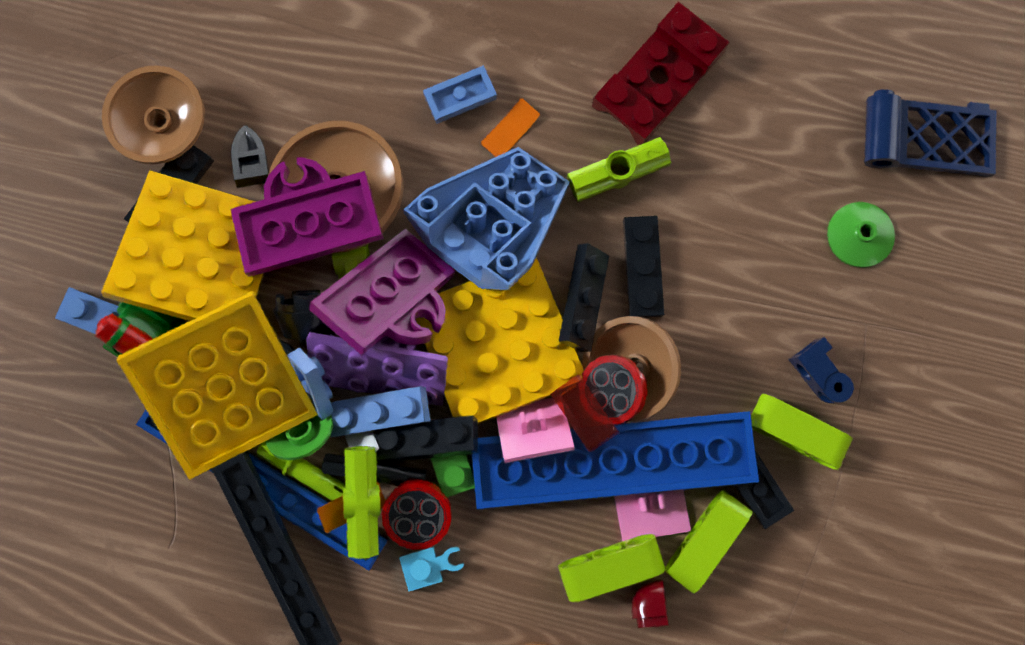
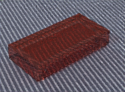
M579 374L550 393L590 453L619 434V431Z

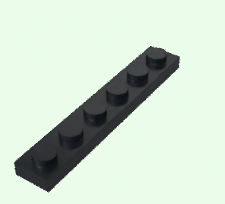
M243 452L212 468L299 645H339L342 639L248 452Z

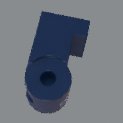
M825 337L815 339L788 360L821 401L825 403L845 402L853 394V382L849 376L839 372L826 355L833 348Z

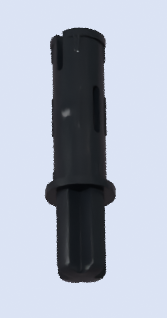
M325 454L322 462V472L324 474L345 477V456ZM377 462L376 482L399 486V484L407 480L420 479L425 481L427 469L423 470Z

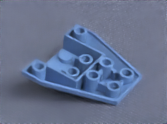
M517 147L427 188L404 208V214L429 249L479 288L509 290L532 267L568 190L570 181Z

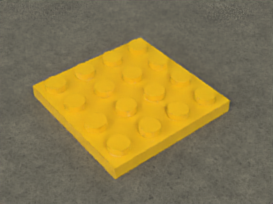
M149 170L101 291L102 296L188 321H192L252 291L257 298L264 273L248 277L245 274L231 214L232 208L255 201Z
M537 257L532 267L509 290L481 289L469 281L438 293L446 309L445 320L439 333L432 330L431 323L427 319H415L417 324L428 328L433 333L431 340L425 343L428 353L448 357L444 395L453 418L473 415L478 419L479 425L579 385L583 381L582 373L584 370L575 348L559 342L563 319Z
M253 291L117 356L116 361L189 480L318 415L311 398L303 388Z

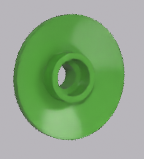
M854 202L843 206L833 215L828 225L827 238L832 252L839 260L849 266L867 268L880 263L890 254L895 241V231L892 221L882 209L870 203ZM861 227H866L869 230V237H864L861 234Z
M316 415L265 441L269 451L277 458L283 460H298L315 453L327 442L332 433V415L324 420Z

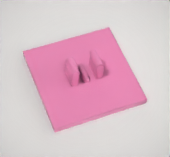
M562 396L542 399L496 417L504 463L575 450Z
M683 489L614 496L622 541L646 534H654L655 537L691 531Z

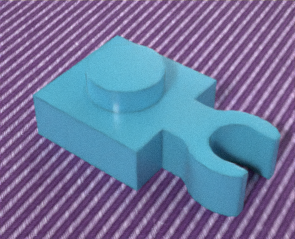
M434 546L400 556L399 559L408 592L443 582L442 570L458 571L462 569L464 562L453 565L449 562L448 558L451 553L460 551V547H451L443 555L439 556L436 555Z

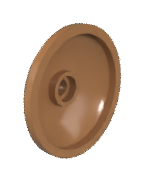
M145 66L125 74L109 90L102 108V125L108 141L123 156L142 164H162L182 156L199 138L205 120V107L199 90L183 73L165 66ZM161 119H166V123L162 127H157Z
M636 316L615 318L603 324L595 331L592 351L584 352L583 370L586 369L590 362L600 356L620 355L631 359L636 363V366L641 362L644 367L643 374L646 378L648 394L643 409L630 421L647 419L661 412L675 396L681 377L680 356L671 336L657 323Z

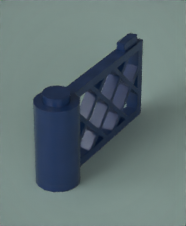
M888 89L875 91L866 100L864 164L872 168H890L895 166L991 177L996 174L997 110H989L990 104L970 102L967 104V107L902 100L893 90ZM908 111H917L926 122L916 130L908 121ZM941 114L949 115L957 125L949 133L936 120ZM972 118L985 119V133L980 137L968 124ZM928 126L941 139L933 147L920 135ZM960 129L972 142L964 151L952 139V136ZM912 140L925 153L920 159L907 158V144ZM944 143L956 156L951 163L944 162L935 152ZM975 147L984 156V166H976L967 156Z

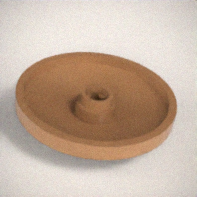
M328 121L315 124L294 135L284 144L274 158L269 174L278 164L284 161L290 171L287 178L288 183H297L303 178L304 171L297 165V157H304L318 162L326 169L331 180L365 171L368 176L382 233L391 225L399 211L404 192L401 166L387 141L366 126L349 121ZM364 244V245H361V246H357V247H353V248H350V249H346V250H343V251H339V252H336V253L347 252V251L355 250V249L361 248V247H363V246H366L367 244Z

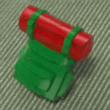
M120 302L116 310L119 316L113 313L104 316L97 324L95 337L104 342L102 347L117 357L185 324V321L181 318Z

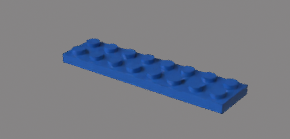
M750 411L570 429L575 450L504 463L500 436L478 438V453L472 454L477 509L759 482Z

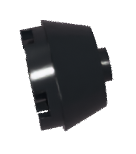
M320 290L292 291V298L284 299V294H276V307L273 308V312L285 338L299 340V343L307 344L306 339L310 332L330 336L335 334L331 328L309 310L311 301L321 294Z

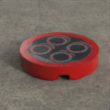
M620 355L600 356L590 362L582 373L583 381L579 384L580 400L585 411L594 420L606 425L623 424L632 420L643 409L648 394L647 382L643 372L639 371L636 363L631 359Z
M407 480L399 484L398 487L394 488L387 495L381 512L382 525L389 538L399 546L411 550L427 549L438 544L448 533L452 520L451 503L448 497L446 498L445 494L434 483L424 480Z

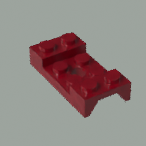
M678 1L657 25L656 31L618 74L614 73L593 97L592 107L597 111L608 112L629 129L638 145L644 144L724 54L730 42ZM655 70H661L667 75L668 81L663 84H657L652 81L650 74Z

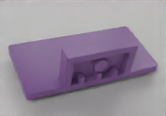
M310 332L307 336V355L309 358L315 356L325 371L321 378L328 386L371 394L424 386L426 387L428 404L442 406L444 403L447 356L416 351L417 345L398 343L386 335L362 356L341 337Z

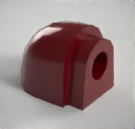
M663 580L646 583L637 590L632 600V619H637L638 628L669 626Z

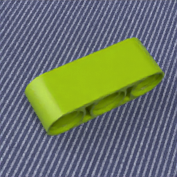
M761 394L751 414L752 429L834 470H839L853 440L845 432L767 394Z
M724 489L721 490L713 498L670 558L664 572L695 594L704 585L741 533L752 515V510Z
M654 534L637 536L568 559L558 565L570 602L584 601L656 577L666 570Z

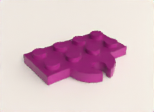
M297 157V165L304 171L303 178L297 183H288L287 178L290 171L284 161L278 164L270 172L265 182L264 200L231 209L245 274L248 277H252L384 239L366 172L362 171L331 180L326 169L318 162L304 157Z
M405 228L312 300L309 310L361 356L385 335L398 343L407 345L425 344L431 340L433 333L428 328L418 325L415 319H427L431 323L432 330L437 333L440 332L445 320L446 309L437 291L453 278L455 270Z

